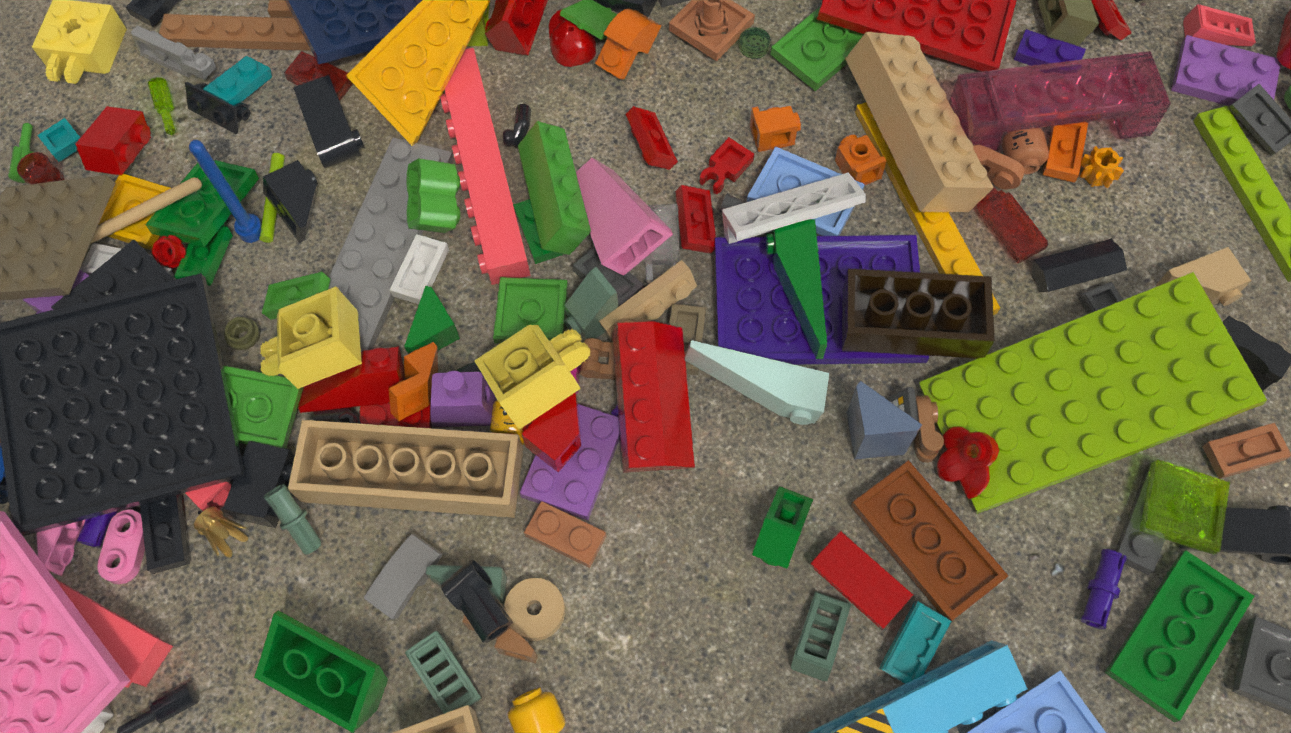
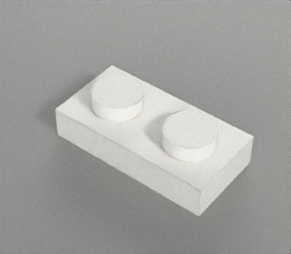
M416 234L390 288L392 296L419 304L425 286L432 287L449 251L447 243Z

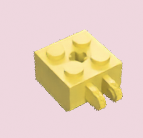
M52 0L32 48L46 65L45 73L49 81L58 82L64 74V79L67 83L76 84L80 81L84 71L102 74L110 72L127 29L112 5L73 0Z
M336 286L279 309L277 314V337L270 339L268 342L265 341L260 348L262 357H265V360L261 362L262 374L269 377L283 374L299 389L362 364L357 309Z
M528 325L474 360L498 402L518 429H521L581 389L570 371L581 365L582 362H585L590 356L591 351L585 342H581V336L576 330L568 329L563 334L560 333L549 341L538 325Z

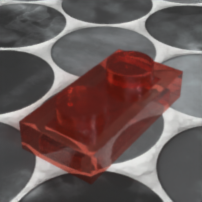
M303 51L299 53L284 72L287 81L296 85L329 75L339 101L353 85L346 76L348 72L329 63L318 65L314 56Z

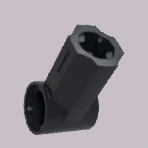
M471 559L443 581L441 589L449 602L456 609L464 613L481 641L488 643L504 634L513 621L491 590L493 583L480 564Z

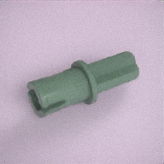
M285 484L273 488L264 495V499L281 521V529L289 531L304 554H310L321 546L320 538L305 518L307 511L305 509L301 510Z

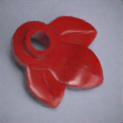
M952 427L942 435L944 445L948 450L941 454L937 462V474L944 481L956 482L960 480L966 497L973 499L979 496L989 483V466L998 457V444L993 437L984 432L971 433L964 427Z

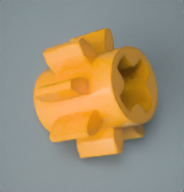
M1095 146L1090 155L1085 154L1082 158L1081 166L1084 169L1080 177L1085 178L1091 187L1104 185L1106 188H1109L1113 180H1118L1124 169L1118 167L1123 157H1119L1117 152L1111 147L1099 149Z

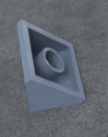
M862 381L856 386L846 412L854 460L905 455L922 426L921 423Z

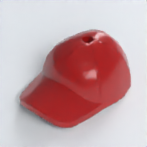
M561 10L557 11L549 22L550 49L557 63L565 67H573L590 62L596 55L594 36L584 29H579L577 25L560 16Z

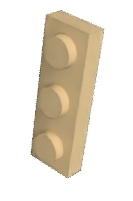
M681 260L601 319L599 322L611 342H613L612 332L617 323L656 320L672 304L686 298L697 287L690 268Z

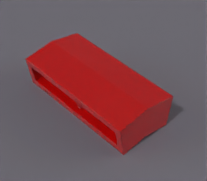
M841 531L810 563V566L881 630L889 624L913 596L908 589Z

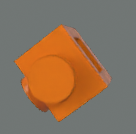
M791 106L772 107L761 112L758 107L752 108L750 129L757 151L762 152L772 150L775 147L782 148L795 145L796 134L801 130V123L798 113H793Z
M849 135L844 138L837 148L835 162L843 174L849 172L854 180L865 185L882 179L887 162L884 156L881 157L867 135L859 138L856 135Z

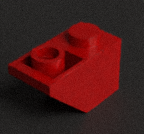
M576 392L525 425L521 434L525 447L557 472L564 467L582 446Z

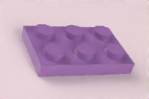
M1186 35L1181 44L1171 91L1231 106L1248 91L1260 84L1274 99L1281 63L1275 57Z
M578 404L582 446L559 472L535 455L521 488L520 496L539 504L543 501L567 514L589 520L619 443L620 427L619 417Z

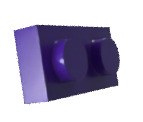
M1026 29L1014 60L1074 80L1086 49Z

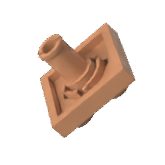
M691 0L669 22V31L710 58L718 61L754 24L755 14L732 0Z

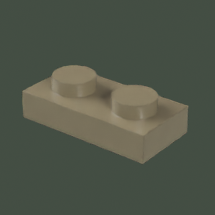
M672 304L669 325L683 329L684 351L686 353L691 340L702 343L706 307ZM685 361L686 374L698 375L699 368Z

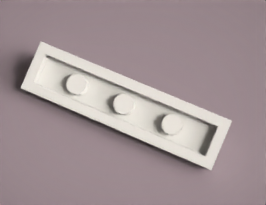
M848 172L722 209L725 238L731 244L797 222L849 209L855 205L865 203L866 194Z

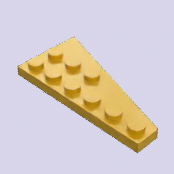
M422 0L346 75L411 146L418 142L490 0Z

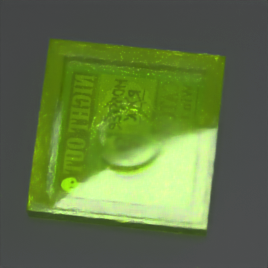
M1155 460L1151 463L1140 531L1212 555L1219 553L1230 482L1165 461Z

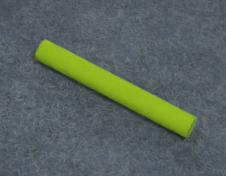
M272 154L269 173L284 166L285 156L283 154ZM265 197L259 239L262 242L271 243L274 238L277 211L267 197Z

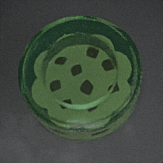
M751 27L741 33L739 49L744 56L758 59L768 53L770 36L764 29Z

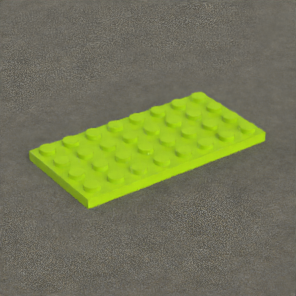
M1194 272L990 353L985 358L975 359L919 382L923 395H928L931 402H936L938 421L936 424L941 435L952 427H964L971 433L984 432L993 437L998 444V457L989 466L990 480L986 489L979 496L970 499L977 514L1256 408L1267 401Z

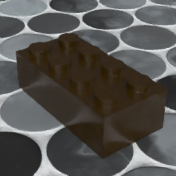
M848 269L842 288V351L978 359L985 358L995 342L992 276Z

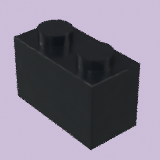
M248 441L242 457L245 477L234 479L223 510L236 520L276 528L279 519L272 507L264 499V495L282 484H285L288 489L295 455L289 449Z

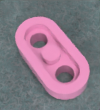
M123 510L117 513L108 525L97 568L100 576L113 584L128 583L135 578L140 570L145 546L142 518L139 512ZM130 522L129 529L122 532L123 526ZM116 558H120L119 565L112 568L113 561Z

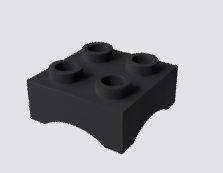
M1228 316L1223 321V324L1263 392L1271 384L1277 383L1282 379L1291 365V354L1285 351L1281 345L1269 341L1253 331L1244 322L1237 321Z

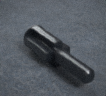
M186 683L153 701L149 711L119 726L117 733H133L154 720L161 724L199 702L195 689L190 683Z

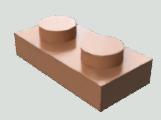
M1275 423L1209 441L1202 446L1218 479L1281 462L1291 457V452Z
M543 501L540 502L524 531L525 537L588 568L591 567L607 537L605 531Z

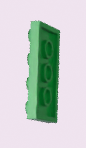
M1184 550L1173 563L1108 666L1105 674L1172 722L1180 721L1255 596L1187 550Z

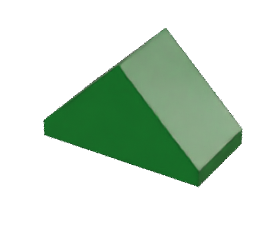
M425 286L404 345L408 354L432 342L437 345L439 351L460 339L454 322L432 287Z

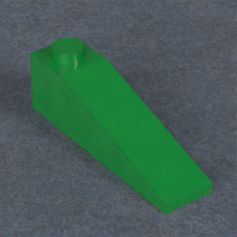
M808 219L774 229L772 234H766L767 255L773 254L774 269L815 358L823 359L827 347L816 223L815 219Z

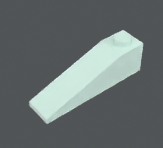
M691 340L685 353V361L779 416L790 418L796 424L808 425L814 424L824 413L829 373Z

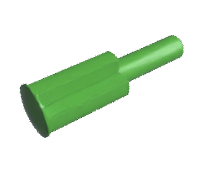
M30 123L22 125L19 147H13L8 177L19 183H26L30 180L34 152L30 151L33 126Z

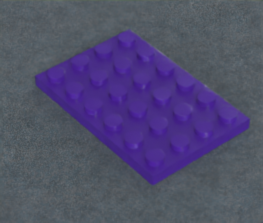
M916 235L817 236L827 347L823 359H816L774 269L773 254L767 255L766 237H751L731 244L728 243L725 237H715L718 347L794 365L928 362L929 356L842 351V288L848 269L920 272Z

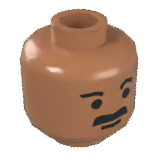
M1022 123L1015 125L1009 129L1002 139L1003 154L1018 161L1024 167L1025 175L1037 172L1040 166L1049 158L1045 134L1039 127L1032 124Z

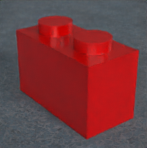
M106 106L75 145L85 170L122 176L130 164L134 162L143 147L149 142L151 131L146 123L143 111Z

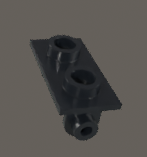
M185 82L187 107L189 110L234 134H238V122L247 120L251 114L245 103L240 102L233 106L205 91L203 88L208 84L193 85Z

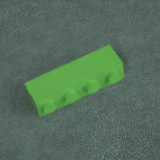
M537 121L519 143L518 149L540 244L544 250L570 255L589 235L591 228L565 129Z

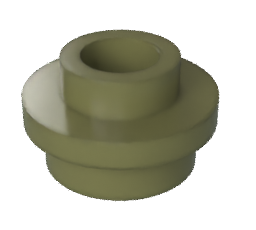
M233 318L225 327V340L235 350L251 348L256 344L260 336L258 325L250 318ZM247 332L244 337L239 338L241 333Z

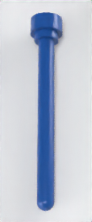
M199 140L191 141L189 143V150L236 219L234 229L240 239L247 243L258 241L262 225L260 219L254 214L247 213L204 144Z

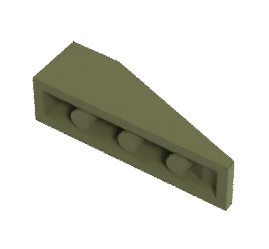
M1038 0L1045 28L1050 38L1079 46L1099 24L1091 0Z

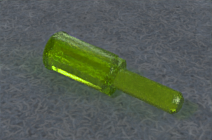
M161 77L152 78L148 81V87L154 109H157V113L161 114L166 134L173 135L176 132L171 116L174 106L167 81Z

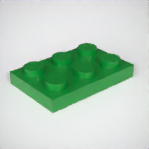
M214 160L241 202L259 180L255 169ZM197 163L181 183L191 178H198L202 183V187L198 191L156 211L145 224L151 234L167 237L175 235L182 242L205 247L232 214Z

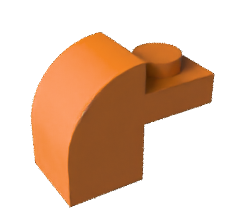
M632 9L621 11L613 18L604 32V35L608 38L595 64L617 78L625 79L637 53L643 52L648 54L662 25Z

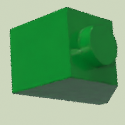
M779 486L764 519L752 555L760 558L768 565L781 566L787 569L813 499Z

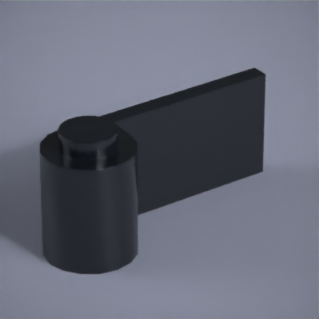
M326 75L293 87L323 167L328 168L361 156L359 149L364 148V144L358 129L351 131L330 76Z
M1180 505L1179 523L1206 531L1205 542L1179 534L1180 550L1261 555L1262 560L1267 563L1291 565V507L1276 505L1268 509L1201 506V514H1203V510L1205 512L1209 509L1207 517V512L1205 515H1201L1200 511L1197 513L1196 510L1195 513L1196 506H1194L1193 511H1189L1188 505H1185L1187 510L1181 508L1184 505ZM1181 510H1185L1186 513L1188 511V515L1189 512L1190 514L1192 512L1195 514V517L1200 515L1201 519L1204 516L1203 520L1207 517V523L1202 525V521H1200L1198 528V522L1189 518L1188 520V517H1183V520H1181Z

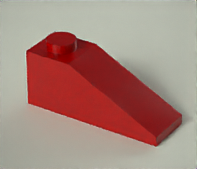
M399 347L362 351V364L304 386L298 406L299 412L305 413L390 403L389 388L405 380L404 364Z

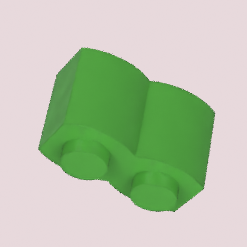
M420 158L409 163L406 178L408 228L446 233L455 229L460 220V209L455 198L460 187V177L457 174L455 164Z

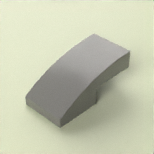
M415 533L411 534L382 569L367 591L364 599L389 618H399L417 587L424 585L429 578L426 575L427 567L429 565H437L443 554Z

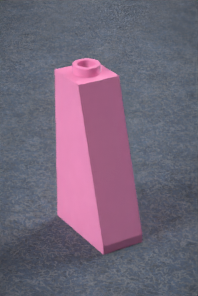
M591 158L576 171L591 228L590 235L601 265L624 276L673 235L671 229L611 168Z

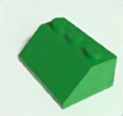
M279 610L273 614L254 676L259 681L352 733L378 710L388 681L383 670L376 663Z

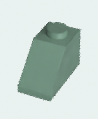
M597 267L587 274L565 304L567 319L564 320L565 325L569 330H576L583 341L589 338L596 339L605 333L599 321L618 308L616 290Z

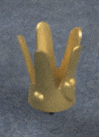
M209 507L203 512L198 511L199 516L194 522V528L200 535L206 536L217 556H219V549L226 557L231 558L232 550L224 540L229 535L241 542L248 541L247 535L236 528L246 529L247 527L224 517L223 512L218 510L217 507Z

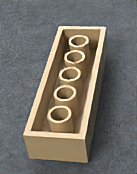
M866 32L845 59L920 212H970L994 187L987 176L986 169L981 165L973 149L972 142L967 138L961 127L958 116L951 108L945 91L940 87L933 73V68L921 51L919 42L912 36Z
M302 420L288 490L300 502L515 518L524 449L518 434Z

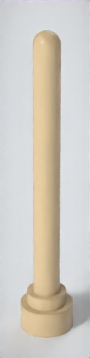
M191 178L99 224L90 245L198 191L202 187L201 181L198 178Z

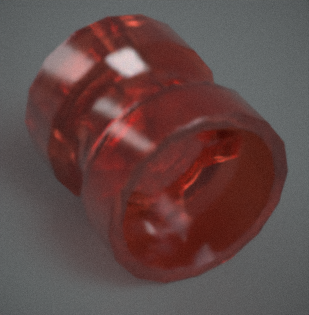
M34 152L25 155L17 165L19 176L28 184L65 180L59 169L43 153Z

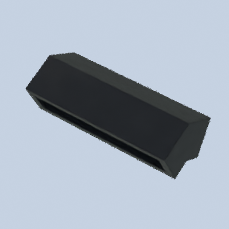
M1111 238L1033 259L1032 277L1037 282L1039 292H1050L1127 271V265L1123 249Z

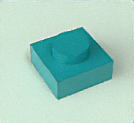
M65 118L37 135L58 162L77 151L75 144L81 138Z

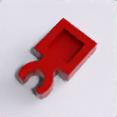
M728 137L709 158L710 167L701 172L700 184L703 186L710 179L716 180L717 182L713 185V193H720L724 188L725 179L728 178L735 182L754 161L755 154Z

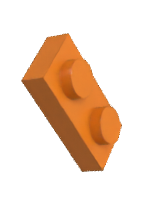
M1056 115L1052 123L1048 143L1049 158L1044 164L1042 175L1076 182L1080 173L1088 122Z

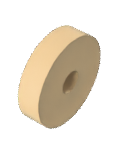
M529 578L519 582L510 590L504 603V609L513 621L510 628L515 630L524 639L530 641H539L552 636L560 628L565 617V602L561 592L553 583L542 578ZM534 603L542 606L540 613L537 615L528 613L529 607Z

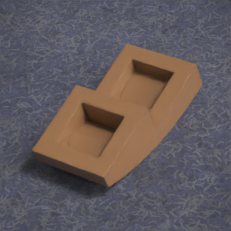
M464 615L463 624L468 630L475 631ZM509 627L504 634L497 638L494 647L499 654L536 664L538 657L536 652L515 630Z

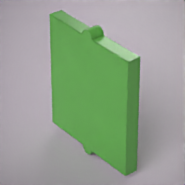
M594 0L579 1L562 9L560 12V16L577 25L579 29H584L601 40L607 37L604 35V32L617 15L610 8H606Z

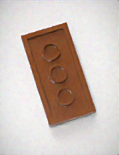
M909 460L851 504L853 510L937 611L951 621L1009 576Z

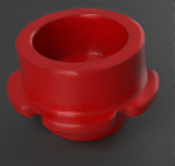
M162 236L153 244L152 254L160 265L176 268L179 266L182 258H185L186 249L181 239L177 236Z

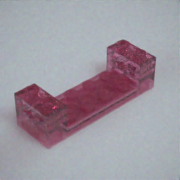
M1151 51L959 74L949 101L951 108L960 120L961 127L973 146L983 145L994 151L997 150L1004 132L1113 119L1120 139L1151 136L1171 104Z

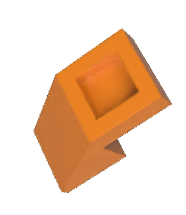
M434 342L404 356L405 380L389 388L390 411L398 421L429 406L432 374L438 373V348Z

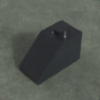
M297 160L263 176V193L297 241L301 243L306 238L318 183L312 171L309 169L305 170Z

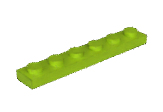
M1228 106L1197 114L1193 120L1195 126L1286 280L1290 282L1291 210Z

